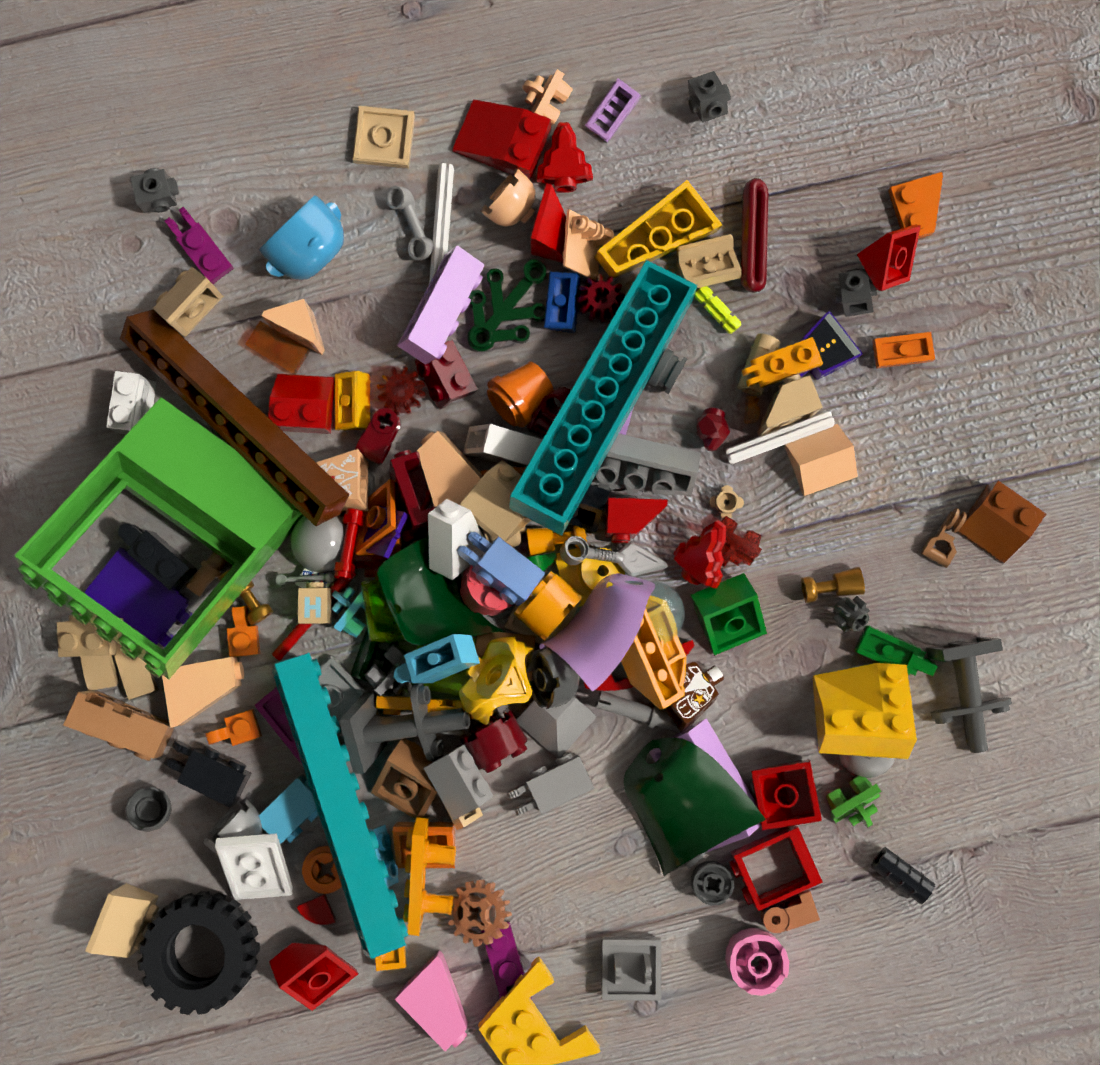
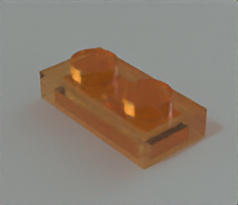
M259 321L245 343L248 348L293 375H296L310 353L308 349L262 321Z

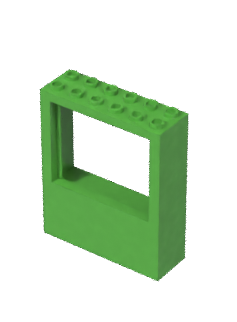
M161 397L16 553L15 558L19 564L18 571L24 575L22 579L35 590L41 587L49 593L47 597L50 601L59 607L63 605L73 610L71 615L84 625L88 622L98 628L96 633L107 642L115 640L122 646L120 650L129 658L135 660L138 657L147 663L145 668L154 676L159 678L163 675L170 679L289 536L303 514L234 448ZM124 488L233 565L164 649L52 570L57 562Z

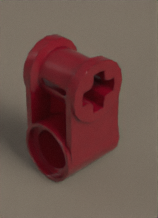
M559 387L547 394L532 416L527 429L529 431L535 430L542 436H545L561 409L556 405L554 398H557L563 405L571 390L566 387Z
M388 408L377 410L367 429L361 435L355 450L358 449L366 459L381 465L387 457L392 442L400 429L401 422L398 415ZM391 416L390 420L393 422V425L382 429L383 424L380 420Z

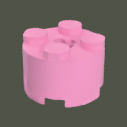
M751 927L739 931L730 938L726 948L725 961L733 980L740 988L746 990L751 995L764 996L775 992L776 988L782 984L784 978H787L789 973L787 952L775 936L762 928ZM760 956L763 960L758 961L759 965L754 966L751 961L754 960V957Z

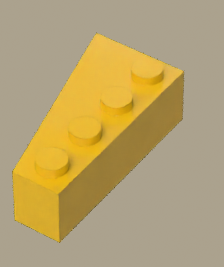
M686 180L597 251L595 258L607 274L614 279L643 266L646 260L652 262L676 251L679 246L694 243L716 233L721 228L722 223L689 181Z

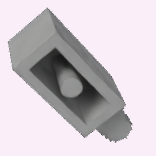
M568 753L556 759L557 765L546 769L544 765L529 773L531 778L527 779L526 783L507 792L508 798L514 799L530 790L534 798L527 803L517 806L514 810L516 815H521L536 807L539 808L542 815L595 789L579 754L573 757L572 753Z

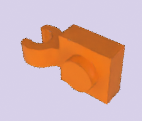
M232 607L235 627L227 628L229 657L260 654L258 625L249 626L247 619L248 607Z
M254 709L224 718L226 727L206 733L209 745L230 738L232 746L262 737Z

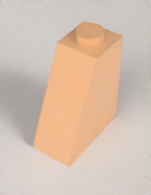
M440 431L436 433L431 432L422 439V446L417 451L420 454L421 466L434 507L446 499L460 505L483 475L445 433Z
M228 657L180 666L170 679L162 675L170 728L186 724L242 685L241 679H244L242 662H238L237 657Z

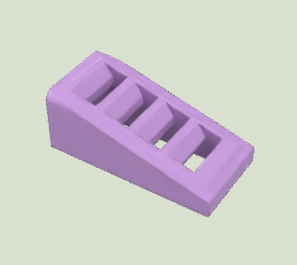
M617 78L585 126L608 143L641 99V95ZM618 92L629 99L627 104L616 97ZM611 101L623 108L621 113L609 105ZM606 110L617 119L612 122L602 113ZM597 119H600L602 122L608 125L610 129L606 132L595 122L597 121Z

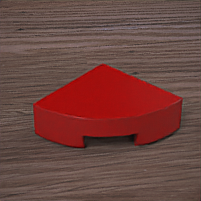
M322 894L297 906L300 914L314 924L328 925L336 922L326 894Z

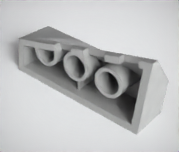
M618 434L591 485L609 491L610 489L627 490V493L636 494L641 490H649L653 494L691 496L698 475L701 453Z

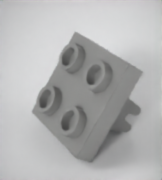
M602 937V1000L661 1001V938Z

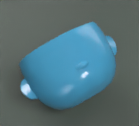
M316 195L304 204L259 249L268 260L265 265L266 271L274 277L285 275L291 279L307 280L323 269L339 253L344 243V230L340 222L341 212L338 206L332 202L325 204Z

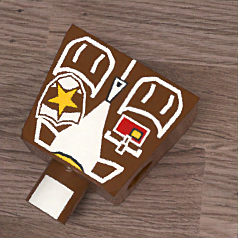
M696 662L686 664V675L683 684L685 696L664 708L681 733L694 723L717 699L719 694L714 686L724 680L723 674L717 666H712L703 672Z

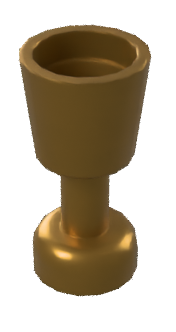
M860 567L833 574V580L815 583L812 577L801 578V588L806 603L816 601L820 593L835 591L837 596L864 595L865 593L864 578Z
M229 570L224 572L218 579L221 581ZM252 580L238 596H241L251 611L247 616L251 626L261 622L274 612L270 605H260L251 591L254 587Z

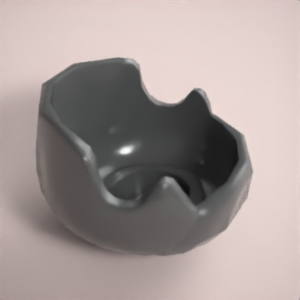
M152 786L137 790L128 798L125 808L127 820L135 829L150 832L160 829L169 820L172 812L171 801L164 791Z

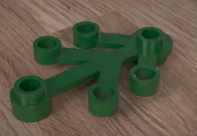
M533 259L525 264L523 269L524 277L504 302L502 293L504 276L502 271L497 268L488 271L487 282L491 287L493 315L486 323L483 310L486 304L485 294L480 290H474L470 293L469 298L471 299L470 305L473 307L474 326L469 330L467 340L473 350L486 352L493 347L495 342L515 340L517 343L523 344L529 340L530 331L527 326L518 325L510 330H496L502 322L533 319L536 322L545 320V313L541 317L534 315V311L538 308L543 309L544 312L546 311V306L542 303H536L532 307L514 308L533 284H540L544 281L546 267L543 262ZM532 270H538L540 275L537 278H533L529 273ZM498 274L501 278L498 282H492L490 280L491 275ZM476 295H480L483 298L479 304L472 301ZM517 331H526V337L518 338L516 336ZM478 335H486L487 340L484 343H479L476 340Z

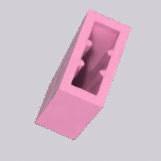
M439 950L398 991L395 1000L446 1051L451 1045L456 1048L467 1036L465 1031L468 1020L444 954Z

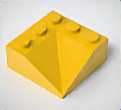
M874 663L813 675L819 753L898 759L909 758L917 737L907 665Z

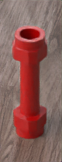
M347 508L346 514H344L343 524L346 525L342 553L340 562H335L334 577L337 579L352 580V575H354L355 565L352 564L358 527H363L364 512L362 510Z

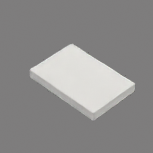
M277 833L216 838L215 849L234 900L292 895L293 886Z

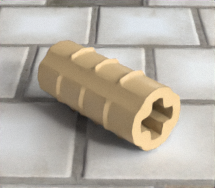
M757 334L753 345L750 347L751 351L748 359L745 360L746 365L744 369L751 366V360L778 350L781 342L773 336ZM741 372V378L737 386L738 389L750 395L761 396L764 387L760 388L759 383L747 387L745 382L756 377L755 373L743 376Z

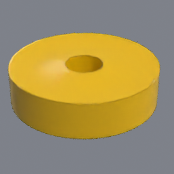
M585 558L578 565L579 581L590 593L598 582L606 576L617 573L625 575L623 569L613 562ZM599 566L604 569V576L598 574ZM608 582L606 584V588L612 586L613 584L611 582Z

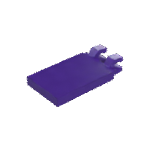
M120 547L84 593L118 618H123L125 623L156 645L160 643L165 648L174 637L169 632L173 624L178 620L184 625L193 614L186 609L189 606L188 602L190 600L179 591H172L165 587L130 556L125 548Z

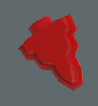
M560 122L552 135V147L545 152L544 163L538 166L537 182L553 185L556 192L569 193L577 189V184L593 181L591 165L585 161L584 151L577 147L576 135L569 122Z
M717 520L703 529L700 535L691 536L687 542H681L673 552L674 560L683 568L681 576L687 582L695 585L702 583L712 588L719 586L723 577L720 569L724 561L721 550L726 542V526L721 521Z

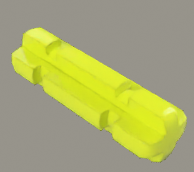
M708 286L699 288L694 295L701 304H705L704 308L718 323L722 322L724 324L722 327L728 334L734 333L741 326V321L735 315L733 317L730 315L731 311L717 296L714 297L712 295L713 291Z

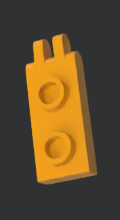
M811 337L757 357L750 361V367L741 370L743 376L755 373L756 377L745 381L747 387L759 383L760 388L822 366L823 361L814 338Z

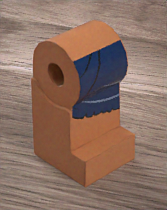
M807 889L798 893L797 899L782 904L776 903L762 909L760 915L766 929L772 933H781L819 921L820 918L811 891Z

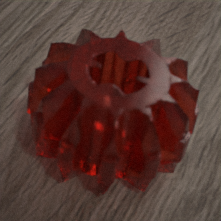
M403 366L401 374H398L397 369L392 367V377L385 373L382 374L386 384H377V389L383 391V393L378 395V400L380 402L386 401L384 408L392 409L394 407L396 415H400L402 407H404L409 415L412 413L409 407L411 404L416 408L421 407L420 402L416 398H425V392L419 390L425 386L423 380H417L419 374L416 371L408 375L409 371L406 366ZM403 385L405 395L400 397L397 393L398 386Z

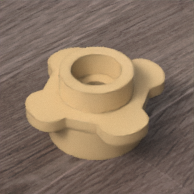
M725 485L717 496L710 498L709 504L720 512L722 519L727 520L732 517V513L736 509L743 507L744 500L738 497L731 486ZM724 500H728L729 504L725 505Z

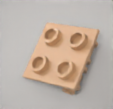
M570 209L567 210L563 267L596 281L599 262L596 260L595 255L600 246H604L615 237L613 230L604 228L602 224L594 220H589L587 216L579 215Z

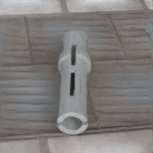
M604 691L599 692L598 697L600 700L597 699L596 709H602L647 723V727L650 728L657 726L677 734L680 733V730L672 723L673 721L666 711L660 710L657 706L653 705L650 707Z

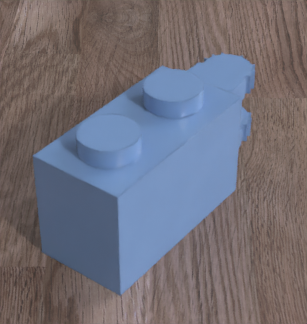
M471 531L468 535V540L484 552L481 557L465 546H460L457 550V554L473 566L472 571L476 574L478 581L486 586L494 587L500 592V597L511 605L516 604L519 606L525 602L545 575L544 571L499 536L490 543L480 534Z

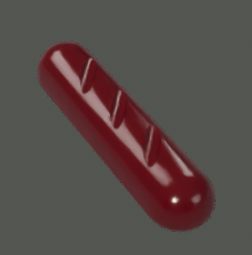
M759 178L751 179L746 183L743 188L742 271L740 280L744 289L752 293L763 290L767 281L769 194L767 185Z

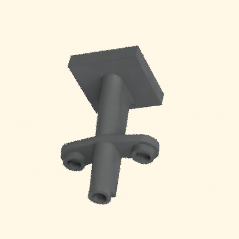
M981 636L976 637L977 643L965 641L950 642L947 649L934 646L926 647L928 659L944 662L952 660L961 705L960 707L932 711L931 718L935 719L936 724L952 722L953 716L962 715L967 746L970 747L971 753L988 751L983 711L992 709V713L1006 712L1010 710L1009 705L1012 704L1009 697L982 702L976 656L1003 651L1002 642L999 638Z
M420 683L414 684L411 688L410 697L413 714L380 717L378 708H376L374 693H363L341 717L339 722L349 753L352 770L355 774H364L387 746L386 741L418 736L427 761H436L444 754V744L442 740H437L435 733L468 729L470 726L469 713L463 711L462 708L428 712L427 704H429L431 699L430 689L428 686Z

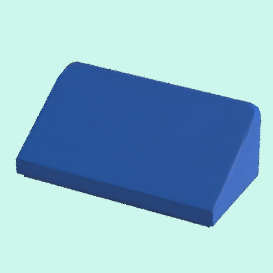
M549 273L544 321L545 329L576 333L579 305L577 304V297L580 295L579 287L581 286V278L578 273Z

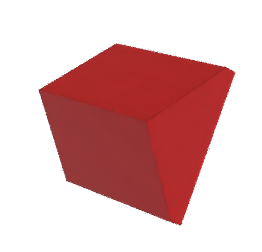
M915 224L886 233L857 254L876 290L883 291L910 281L921 225Z

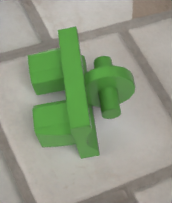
M858 776L849 782L850 787L856 794L847 801L840 788L826 795L831 809V818L835 824L856 812L857 814L848 819L852 826L861 821L867 828L873 825L870 816L878 812L874 804L865 809L864 806L880 797L879 793H881V790L877 784L872 786L867 778Z

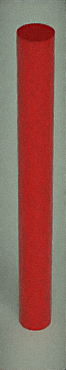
M337 579L330 587L332 593L335 590L341 593L351 580ZM297 624L273 651L272 655L281 661L313 624Z

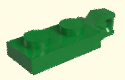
M868 624L864 627L854 649L855 652L879 663L907 665L908 675L912 674L915 676L919 670L933 676L938 667L935 665V662L924 658L926 651L921 650L920 647Z

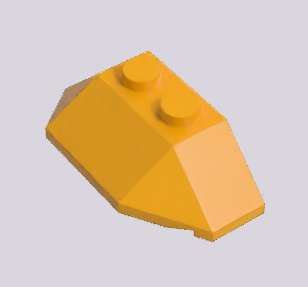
M650 595L640 629L621 663L630 684L659 709H664L685 696L683 684L686 675V655L664 603Z

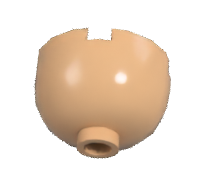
M519 169L514 170L515 177L509 174L490 196V199L494 202L489 207L484 205L481 210L488 219L497 225L508 227L515 225L519 221L526 223L535 212L531 208L535 201L534 186Z

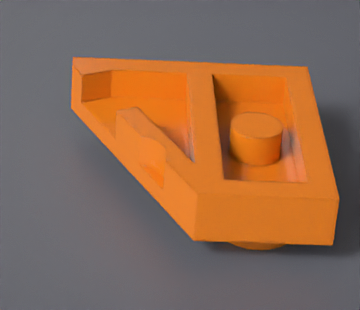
M942 172L895 185L888 190L900 229L915 224L921 225L918 239L930 236L935 232L943 181Z

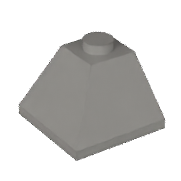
M575 696L568 703L550 709L539 707L534 700L517 719L519 725L557 759L563 756L597 717Z

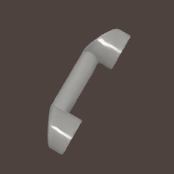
M392 186L387 191L386 202L392 209L403 210L414 236L408 244V253L414 260H425L432 253L433 241L430 238H426L413 208L414 197L405 187Z

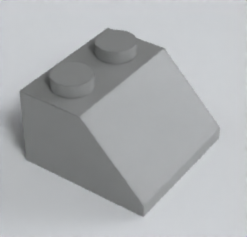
M464 744L454 748L424 767L452 820L475 810L494 797L488 783L482 777L472 755Z

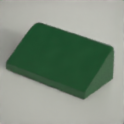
M369 621L352 667L351 675L367 681L364 674L374 664L387 673L391 663L382 655L392 644L398 645L402 634L401 631Z

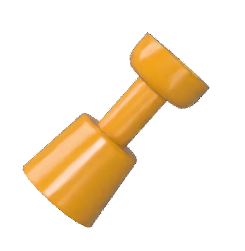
M573 525V531L564 532L561 536L553 533L548 528H526L529 555L534 556L554 551L555 545L563 544L572 536H579L586 540L585 529Z

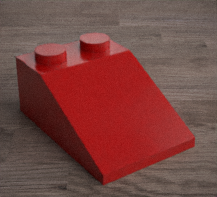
M473 99L452 151L513 176L514 170L519 169L531 181L551 132V119L523 108Z

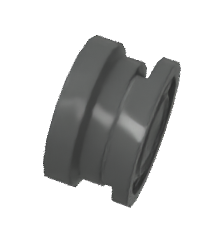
M667 348L648 384L654 387L657 385L663 387L665 385L667 387L665 393L669 394L687 358L683 357L682 361H679V357L674 355V351Z
M705 861L693 870L691 887L699 900L710 906L725 903L730 895L732 896L734 880L731 873L722 863Z

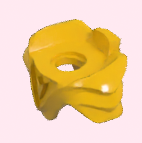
M502 637L491 640L487 644L482 659L478 657L480 663L468 668L466 671V675L470 679L459 691V697L465 711L471 713L474 719L488 725L490 715L497 707L512 703H526L532 695V688L526 673L525 657L533 648L525 646L524 642L516 641L515 637Z

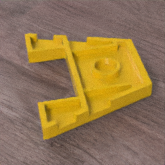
M540 956L534 959L529 970L524 975H520L514 982V987L505 997L502 996L478 1023L479 1031L503 1065H554L600 1052L599 1044L586 1025L565 1038L558 1040L531 1000V996L554 983L552 974Z

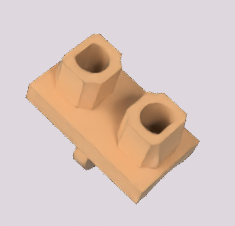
M558 69L554 75L548 76L543 87L542 84L545 79L539 75L534 82L526 80L522 87L527 93L526 103L532 104L534 99L537 98L531 111L551 119V126L555 124L561 112L549 104L552 97L563 104L573 90L562 80L564 73Z

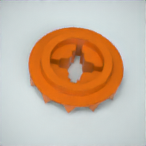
M319 846L312 850L306 856L302 865V875L305 883L310 889L321 894L333 893L342 887L335 864L331 868L333 876L325 874L319 879L317 878L322 869L319 864L322 862L326 865L333 861L329 846Z

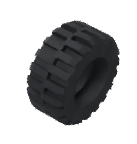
M200 891L195 895L189 893L174 900L152 917V922L145 927L142 933L145 938L139 943L137 951L139 954H142V958L137 961L138 970L145 971L146 976L141 979L144 986L150 985L153 988L154 992L151 996L156 1001L160 998L166 1001L164 1007L171 1011L176 1006L181 1007L180 1014L190 1015L194 1010H196L198 1015L206 1014L212 1008L217 1010L223 1007L248 983L258 963L256 955L260 952V943L255 942V937L258 935L256 926L251 927L248 922L252 917L248 911L242 913L238 909L241 904L233 899L231 902L225 900L226 895L216 893L213 896L210 895L209 891ZM190 925L206 927L213 931L220 939L225 952L224 966L215 976L210 978L196 977L186 972L179 964L175 954V941L179 932Z

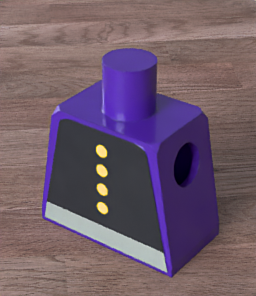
M830 311L800 340L814 338L823 361L822 366L809 370L816 380L853 363L863 354ZM809 371L801 373L800 376H804Z

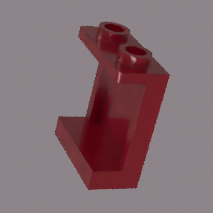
M405 450L395 454L394 459L390 460L389 475L395 481L401 510L409 514L406 524L410 536L413 537L428 532V513L436 507L423 511L420 510L408 473L418 470L420 454L419 451L411 453V450Z

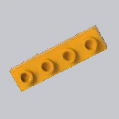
M416 818L414 829H408L406 847L411 848V855L407 854L405 873H410V879H406L404 897L409 898V904L404 906L403 920L408 922V935L414 936L420 935L425 912L451 915L453 907V895H436L427 893L425 890L427 863L454 865L456 858V846L431 844L430 841H427L429 820L427 818Z

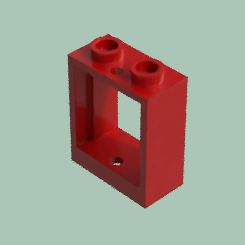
M796 825L784 827L730 851L733 860L729 861V865L736 878L741 876L745 885L741 889L747 905L753 904L757 911L823 883L800 829ZM787 838L804 876L758 896L742 858Z

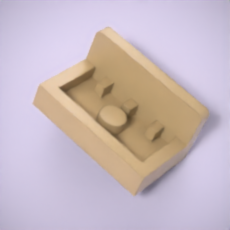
M732 235L715 237L677 247V266L681 277L698 285L697 288L741 278L742 270L733 250L734 239Z
M68 615L69 621L57 622L58 657L116 654V641L107 642L96 633L98 628L88 622L84 625L72 615Z

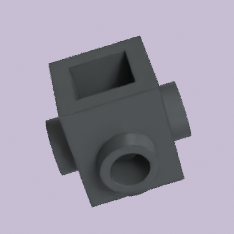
M715 71L688 80V105L693 114L697 113L702 123L728 114L727 101L731 100L730 91L726 84L722 85Z
M151 168L144 171V174L130 177L136 204L144 213L150 211L157 213L165 212L171 206L177 205L175 195L179 194L177 182L164 169Z
M850 269L845 273H840V285H835L834 287L836 301L842 302L845 317L874 312L872 296H877V290L871 279H869L866 270Z

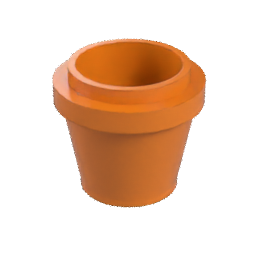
M531 361L501 377L495 376L487 383V395L495 410L507 423L519 427H525L531 422V416L537 411L542 399L554 390L546 373Z

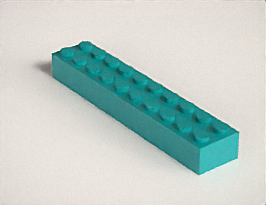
M646 260L510 495L509 509L561 536L563 535L689 309L698 285Z
M310 653L276 663L273 666L272 674L364 955L373 959L406 946L404 937L408 936L404 920L402 918L399 919L394 908L398 907V901L394 890L387 888L384 878L389 877L384 860L377 858L375 849L379 848V844L374 831H368L365 820L369 819L367 807L364 801H358L355 792L360 790L355 773H349L346 764L350 761L346 745H340L337 734L341 732L336 716H330L328 704H331V699L327 688H321L318 679L322 673L317 658L312 659Z

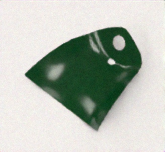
M429 535L400 550L379 567L377 575L385 600L403 637L409 643L428 645L452 634L476 636L506 632L492 625L482 614L472 612L464 604L460 595L461 574L451 580L429 569ZM394 604L400 605L402 610L399 614Z
M658 738L650 741L633 760L624 775L625 792L651 842L663 876H666L682 864L723 841L766 820L739 784L713 757L697 745L683 738ZM655 748H659L661 750L659 760L653 764H648L646 761L648 753ZM662 773L663 780L660 782L655 781L654 777Z

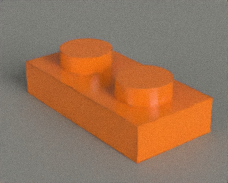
M931 332L876 338L872 341L876 369L927 363L935 360Z

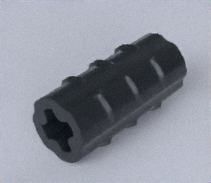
M884 847L877 854L871 864L872 869L919 904H923L935 888L934 882L887 847Z

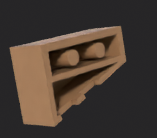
M98 690L78 692L63 724L88 736L107 741L113 747L134 751L135 756L150 761L151 758L162 757L175 728H170L169 721Z

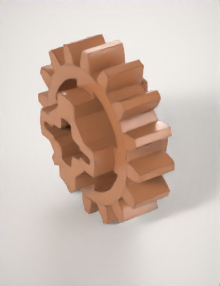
M481 879L477 880L476 884L473 881H468L465 883L466 888L458 887L456 889L459 897H453L454 908H452L451 914L454 919L450 920L448 924L457 926L454 935L463 934V943L466 944L473 940L475 947L482 945L483 942L485 945L493 943V938L499 939L503 936L500 929L509 928V924L504 919L505 917L512 916L511 912L505 911V906L510 904V900L501 899L505 892L503 889L494 891L496 883L490 882L485 886V880ZM473 893H483L486 897L480 899L478 895L474 896ZM479 927V929L481 931L484 930L485 933L475 932L472 930V928Z

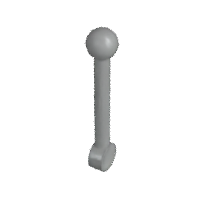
M327 572L325 575L294 577L279 574L275 581L280 586H285L290 582L326 581L327 583H332L335 577L333 572Z

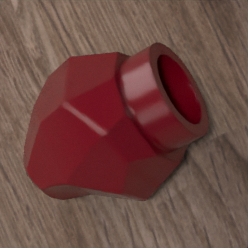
M718 408L703 410L702 416L697 420L696 434L703 440L707 451H715L730 433L727 421L725 420V412Z

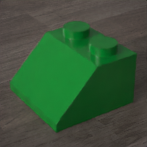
M744 573L720 582L717 588L708 587L691 594L696 615L714 656L767 634L758 595Z

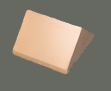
M304 299L263 312L261 316L273 330L323 355L325 349L314 313Z
M838 424L784 445L803 497L858 477L854 445Z

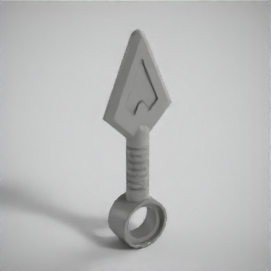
M572 536L560 548L561 558L569 565H578L585 558L617 563L628 576L632 577L668 567L666 561L632 541L617 552L589 547L586 540L582 537ZM568 545H577L581 550V557H573L568 551Z

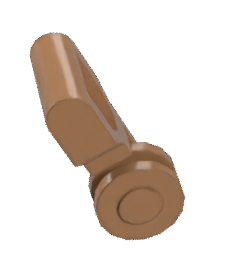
M958 508L950 512L937 535L929 537L921 554L947 568L957 551L953 543L955 537L944 531L952 527V532L957 533L963 526L967 513L962 512L960 514V509ZM943 540L947 542L949 550L946 554L933 548L936 541Z

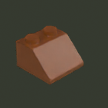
M998 480L987 484L967 513V518L958 532L1001 563H1005L1031 538L1046 516V513Z

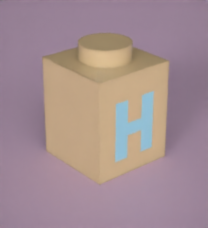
M309 582L306 583V588H298V624H332V589L324 588V583Z

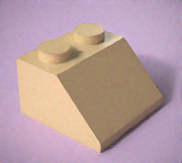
M191 267L188 271H183L177 277L176 284L169 292L165 291L158 297L153 309L186 337L224 296L206 277Z
M800 374L783 380L784 383L779 385V390L773 395L757 431L758 436L812 417L823 408L810 375L801 378Z
M503 460L484 474L460 505L471 510L477 524L495 539L499 536L507 542L526 526L531 519L509 509L510 495L522 475Z
M127 883L108 893L85 952L129 958L137 952L139 943L145 938L142 935L148 922H152V917L158 912L159 906L155 904L159 896Z

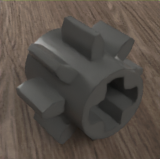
M858 596L853 601L849 597L840 599L833 609L835 614L833 619L837 622L836 625L845 633L850 628L853 631L863 629L869 621L867 613L870 610L866 607L867 604Z

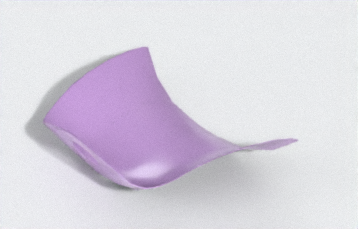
M620 573L606 576L598 582L581 609L568 625L554 637L539 644L540 650L549 647L557 653L580 676L590 690L594 691L610 676L632 645L640 629L646 604L655 589V584ZM625 581H637L643 583V585H633ZM608 582H611L613 584L612 586L606 588V584Z

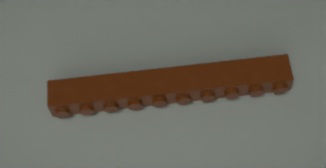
M154 309L126 317L120 340L313 525L318 526L340 515L350 494Z

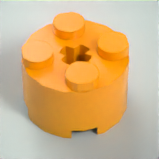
M550 571L532 591L527 600L517 608L514 614L545 641L583 597L561 577Z

